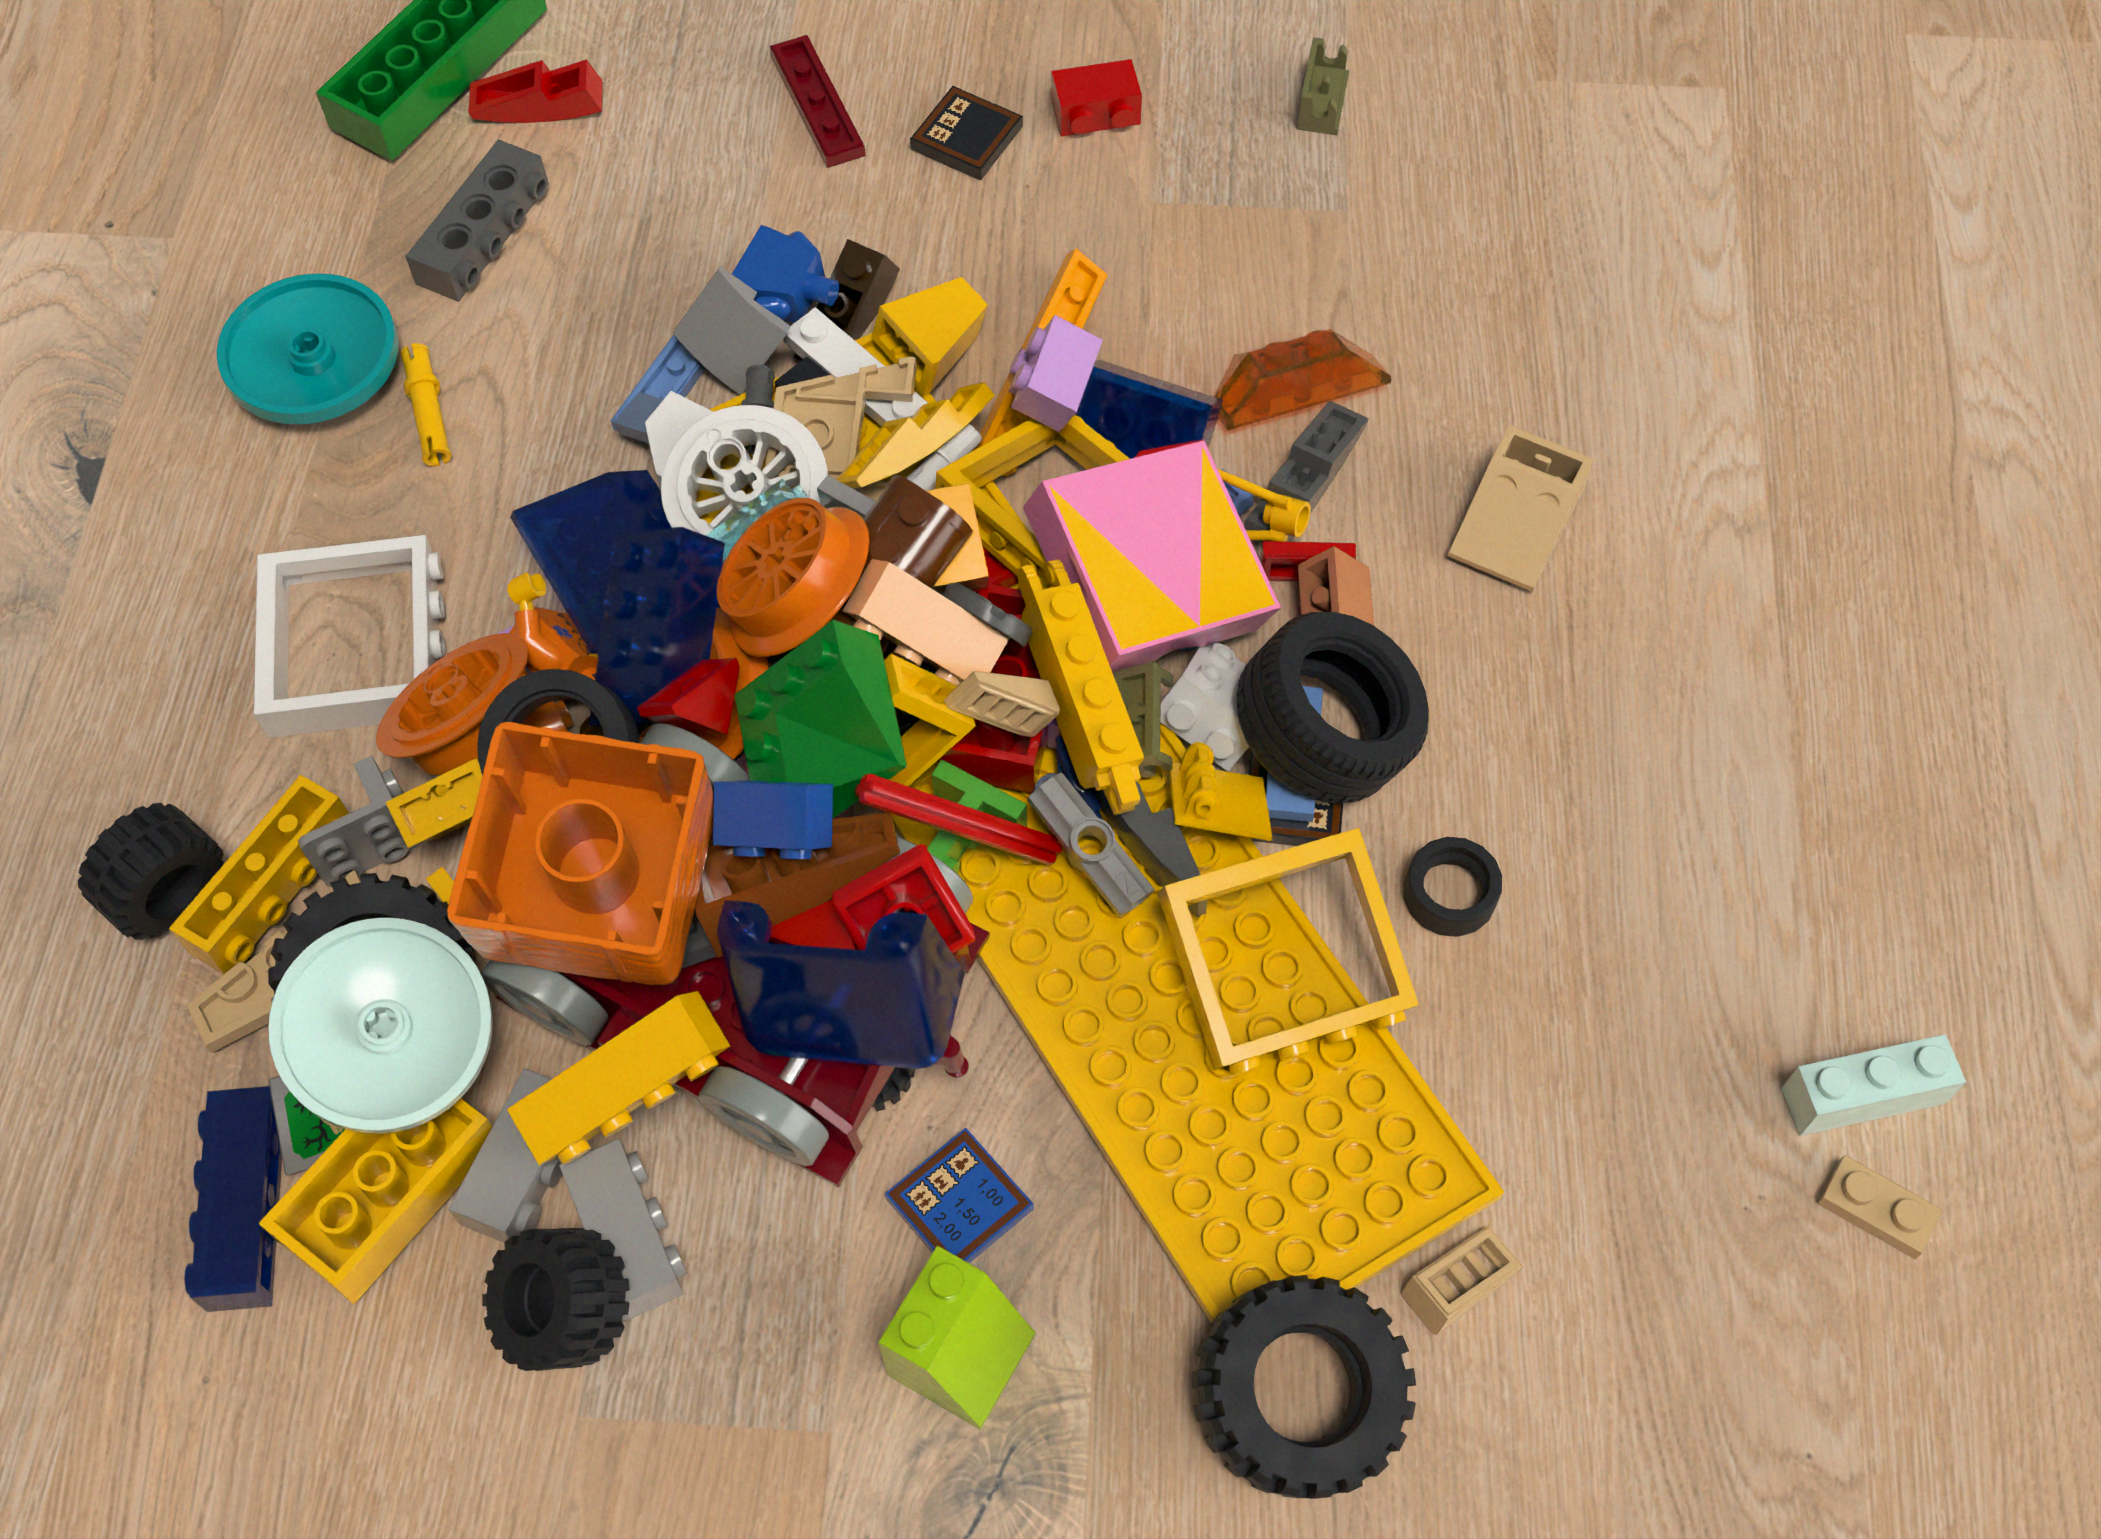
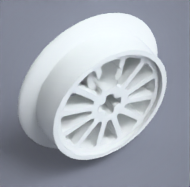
M740 405L724 408L694 423L682 434L671 449L661 478L663 509L672 529L686 545L705 557L724 563L735 543L745 532L749 517H752L755 522L762 513L772 509L771 504L779 505L794 498H811L821 504L817 487L828 475L827 465L822 449L815 437L802 423L792 416L777 409L758 405ZM756 445L753 459H751L744 446ZM771 447L780 451L762 470L767 449ZM734 454L740 458L739 463L734 468L729 470L720 469V461L724 456ZM790 461L795 463V472L774 478ZM709 466L716 480L702 478ZM749 484L754 491L746 495L741 488ZM800 485L795 496L777 492ZM698 490L722 494L700 502L696 501ZM725 508L710 524L704 519H700L704 514ZM737 516L733 533H720Z

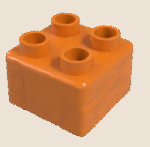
M514 722L500 723L495 728L491 739L473 817L456 872L447 909L449 921L481 957L493 961L522 966L528 965L588 977L615 979L629 983L636 982L646 985H668L677 979L682 969L700 882L713 831L714 797L704 757L695 751L682 748L666 747L657 744L645 745L598 735L574 734L556 731L549 727L540 728Z

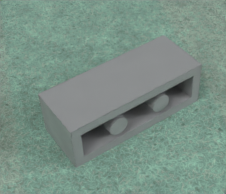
M523 1069L448 1208L461 1226L503 1243L511 1236H519L520 1231L534 1229L541 1212L539 1203L548 1186L554 1187L562 1175L559 1165L562 1163L558 1158L538 1165L507 1109L550 1081V1078L528 1069Z
M616 1139L583 1154L568 1164H560V1169L584 1229L601 1233V1240H610L615 1246L614 1257H622L625 1265L622 1275L624 1279H629L630 1291H625V1302H629L630 1305L628 1315H623L622 1317L623 1321L625 1322L684 1295L678 1277L687 1274L675 1244L666 1248L663 1244L658 1230L667 1227V1223L656 1197L646 1201L639 1184L648 1181V1177L637 1151L627 1155L620 1139Z

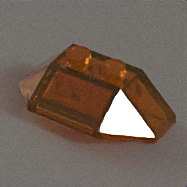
M1332 329L1316 330L1305 335L1273 342L1266 346L1234 354L1211 400V409L1228 431L1390 384L1391 375L1372 354Z

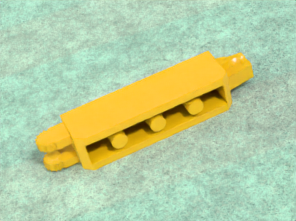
M1058 559L1046 563L1045 572L1047 583H1049L1048 589L1042 588L1039 577L1036 574L1037 572H1035V568L1032 565L1020 566L1017 578L1026 604L1022 613V621L1031 627L1033 632L1028 640V644L1041 679L1049 680L1058 702L1060 712L1055 718L1078 781L1085 789L1095 787L1097 791L1103 790L1114 815L1133 811L1141 800L1136 782L1141 778L1138 767L1144 760V755L1079 583L1071 584L1063 562Z

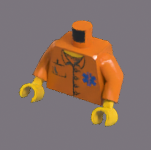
M526 572L513 578L507 585V592L511 600L519 605V611L514 612L515 625L509 633L515 634L517 638H522L525 641L528 649L526 667L532 673L546 669H563L578 672L615 692L616 689L610 681L620 669L621 660L614 652L616 628L611 626V619L625 611L626 601L624 596L617 594L609 599L608 589L594 596L589 601L588 609L591 616L597 621V625H595L587 617L533 606L532 601L544 596L546 593V583L541 574L536 573L530 576Z

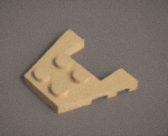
M915 357L898 359L899 363L880 368H877L876 364L862 367L858 373L834 378L832 374L776 387L773 409L792 416L811 432L822 449L828 475L837 479L859 454L866 399L913 402L917 370ZM771 447L768 448L765 467L780 451ZM790 461L774 478L795 472V463ZM876 481L864 487L854 488V490L876 501L889 482ZM796 485L791 488L797 490L799 489L800 485Z

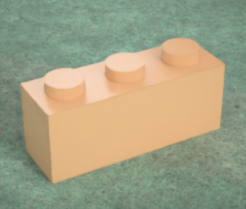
M871 559L842 610L857 620L853 627L879 635V640L884 636L897 644L894 650L896 655L918 667L921 666L923 661L937 669L935 675L957 686L973 671L990 673L1009 640V637L892 563Z

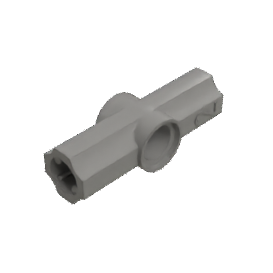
M1062 772L1041 784L1028 797L1027 802L1066 850L1067 858L1071 865L1077 870L1083 871L1119 918L1132 911L1154 892L1155 889L1115 840V833L1112 827L1095 815ZM1085 835L1094 836L1101 841L1103 851L1096 855L1084 853L1078 845V839Z

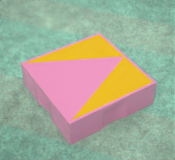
M1205 441L1042 481L1023 506L1047 563L1052 560H1060L1063 562V566H1065V571L1071 584L1079 583L1112 673L1156 661L1163 655L1177 649L1203 647L1257 631L1281 608Z

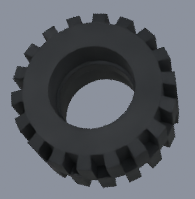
M152 803L148 808L141 806L134 809L127 816L122 815L114 821L110 828L105 829L98 836L99 839L87 850L85 854L87 856L86 860L80 864L78 873L81 877L78 879V888L82 891L81 895L124 936L128 938L132 936L135 940H143L148 936L152 939L161 936L167 930L170 932V926L223 866L224 861L221 859L224 854L218 843L176 806Z
M558 1228L528 1229L520 1231L519 1236H511L505 1241V1250H498L492 1259L494 1264L493 1270H487L484 1281L488 1285L487 1293L482 1294V1306H486L487 1316L483 1318L486 1330H491L493 1333L490 1341L495 1350H503L502 1358L509 1364H517L518 1369L524 1371H542L592 1365L600 1361V1355H608L614 1348L613 1338L621 1337L625 1328L621 1321L623 1315H628L630 1305L629 1302H625V1291H630L629 1279H624L622 1275L625 1265L621 1256L614 1257L615 1246L610 1240H601V1233L594 1230Z

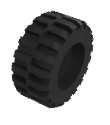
M377 873L360 875L361 883L349 885L346 878L331 882L333 892L321 898L315 891L303 900L307 909L300 916L294 912L290 913L283 923L287 931L284 939L276 938L271 950V955L276 961L275 966L268 969V984L273 989L275 995L277 987L290 965L314 941L338 927L372 918H400L430 926L451 938L470 956L476 966L477 963L472 946L461 936L460 932L448 919L447 909L449 904L447 901L442 903L438 900L435 891L423 884L417 888L413 887L406 877L392 874L389 881H380Z
M1307 1275L1290 1276L1282 1280L1271 1281L1245 1292L1232 1301L1233 1304L1226 1310L1219 1312L1211 1322L1212 1330L1208 1337L1201 1339L1196 1355L1200 1357L1198 1370L1192 1371L1191 1388L1197 1389L1199 1403L1198 1405H1193L1197 1422L1203 1421L1208 1435L1204 1438L1213 1453H1220L1226 1461L1224 1467L1233 1475L1245 1478L1251 1482V1487L1265 1493H1275L1289 1498L1332 1497L1333 1494L1349 1493L1362 1487L1364 1479L1367 1477H1377L1389 1465L1386 1457L1390 1452L1400 1451L1407 1438V1435L1401 1431L1404 1421L1413 1420L1416 1403L1407 1400L1408 1386L1416 1385L1414 1368L1405 1369L1401 1354L1408 1352L1409 1349L1403 1335L1396 1337L1392 1335L1387 1327L1392 1323V1318L1382 1307L1372 1309L1367 1304L1368 1295L1355 1287L1346 1290L1340 1287L1339 1280L1327 1277L1308 1279ZM1308 1333L1318 1336L1335 1350L1347 1372L1349 1401L1346 1413L1335 1431L1316 1441L1299 1442L1281 1436L1266 1422L1256 1401L1254 1374L1258 1359L1270 1343L1286 1334Z

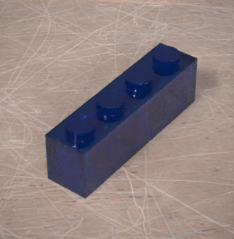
M270 1087L207 1091L206 1110H201L198 1117V1133L203 1141L202 1159L196 1161L193 1172L194 1185L199 1194L197 1211H193L189 1219V1234L191 1241L194 1243L193 1263H188L185 1269V1289L190 1298L206 1312L272 1307L277 1241L258 1224L280 1199L282 1155Z

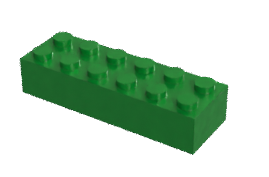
M413 0L316 91L329 128L393 161L470 86V83L474 82L547 10L545 0Z

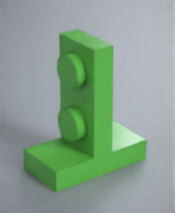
M944 760L940 761L931 774L933 794L935 796L1027 827L1026 803ZM939 830L927 849L932 855L958 874L960 858L967 848L974 849L979 842Z

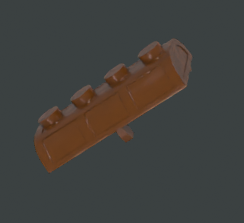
M894 475L863 518L869 532V551L858 582L871 559L892 563L932 589L970 537L973 529L957 512L910 480L900 475ZM850 596L830 621L836 620L854 626L857 620L842 611ZM884 636L880 640L882 654L886 652L892 641Z

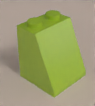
M937 1245L878 1344L887 1376L981 1430L1036 1334L985 1272Z

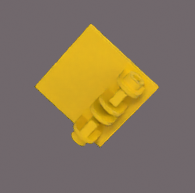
M1202 742L1191 744L1186 749L1181 763L1173 762V769L1169 770L1175 825L1186 826L1189 829L1198 831L1210 830L1233 834L1243 839L1272 840L1265 786L1262 777L1215 769L1212 765L1214 760L1213 751Z

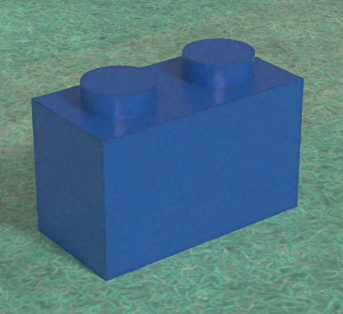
M750 780L714 781L713 845L734 846V856L749 857L765 856V848H780V858L810 859L812 858V849L832 847L833 784Z

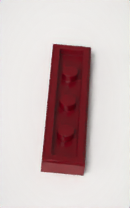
M808 35L771 45V58L826 167H833L865 157V145Z

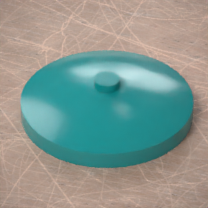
M334 274L297 275L263 287L245 299L233 311L224 324L218 339L217 364L221 377L233 398L252 414L283 424L318 423L342 416L356 409L369 400L383 386L390 376L398 356V333L388 307L379 295L366 285L351 278Z

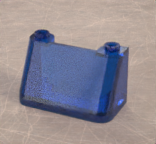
M725 900L718 922L717 936L744 1036L759 1053L769 1056L911 1069L927 1068L935 1064L944 1055L948 1046L965 972L927 914L890 913L880 918L873 925L868 935L865 950L768 943L772 922L767 912L759 904Z

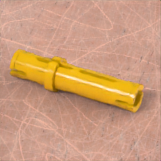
M413 343L411 347L414 358H411L408 346H405L400 353L407 378L403 385L404 391L412 402L423 463L428 466H441L438 453H441L444 464L448 463L452 457L438 399L441 387L439 380L432 371L428 347L424 344Z

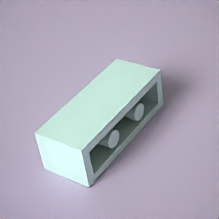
M1945 1034L1798 1066L1781 1090L1799 1136L1946 1104L1966 1084V1080Z

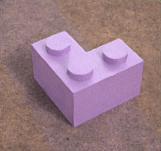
M1054 315L1044 329L1036 327L1027 343L1026 349L1020 348L1009 368V372L1014 374L1008 391L1015 395L1011 408L1060 432L1077 412L1103 340Z

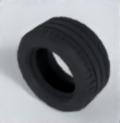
M1310 612L1294 617L1283 625L1249 660L1238 680L1236 693L1239 724L1246 743L1258 762L1276 780L1292 791L1310 799L1343 804L1361 801L1372 796L1419 754L1426 740L1429 708L1426 690L1418 671L1406 653L1389 636L1374 625L1351 615L1337 612ZM1300 675L1319 679L1336 690L1344 698L1358 718L1363 729L1364 741L1346 736L1329 725L1310 704L1300 682Z

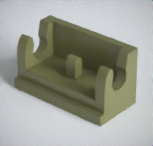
M1313 37L1301 94L1297 130L1337 135L1349 77V70H1346L1348 51L1344 45H1341L1338 50V57L1328 58L1324 55L1326 49L1324 39Z
M1154 661L1114 671L1115 681L1144 755V760L1138 767L1140 776L1144 778L1155 776V765L1161 766L1166 770H1172V757L1160 752L1161 683L1166 687H1173V675L1160 668L1159 664Z

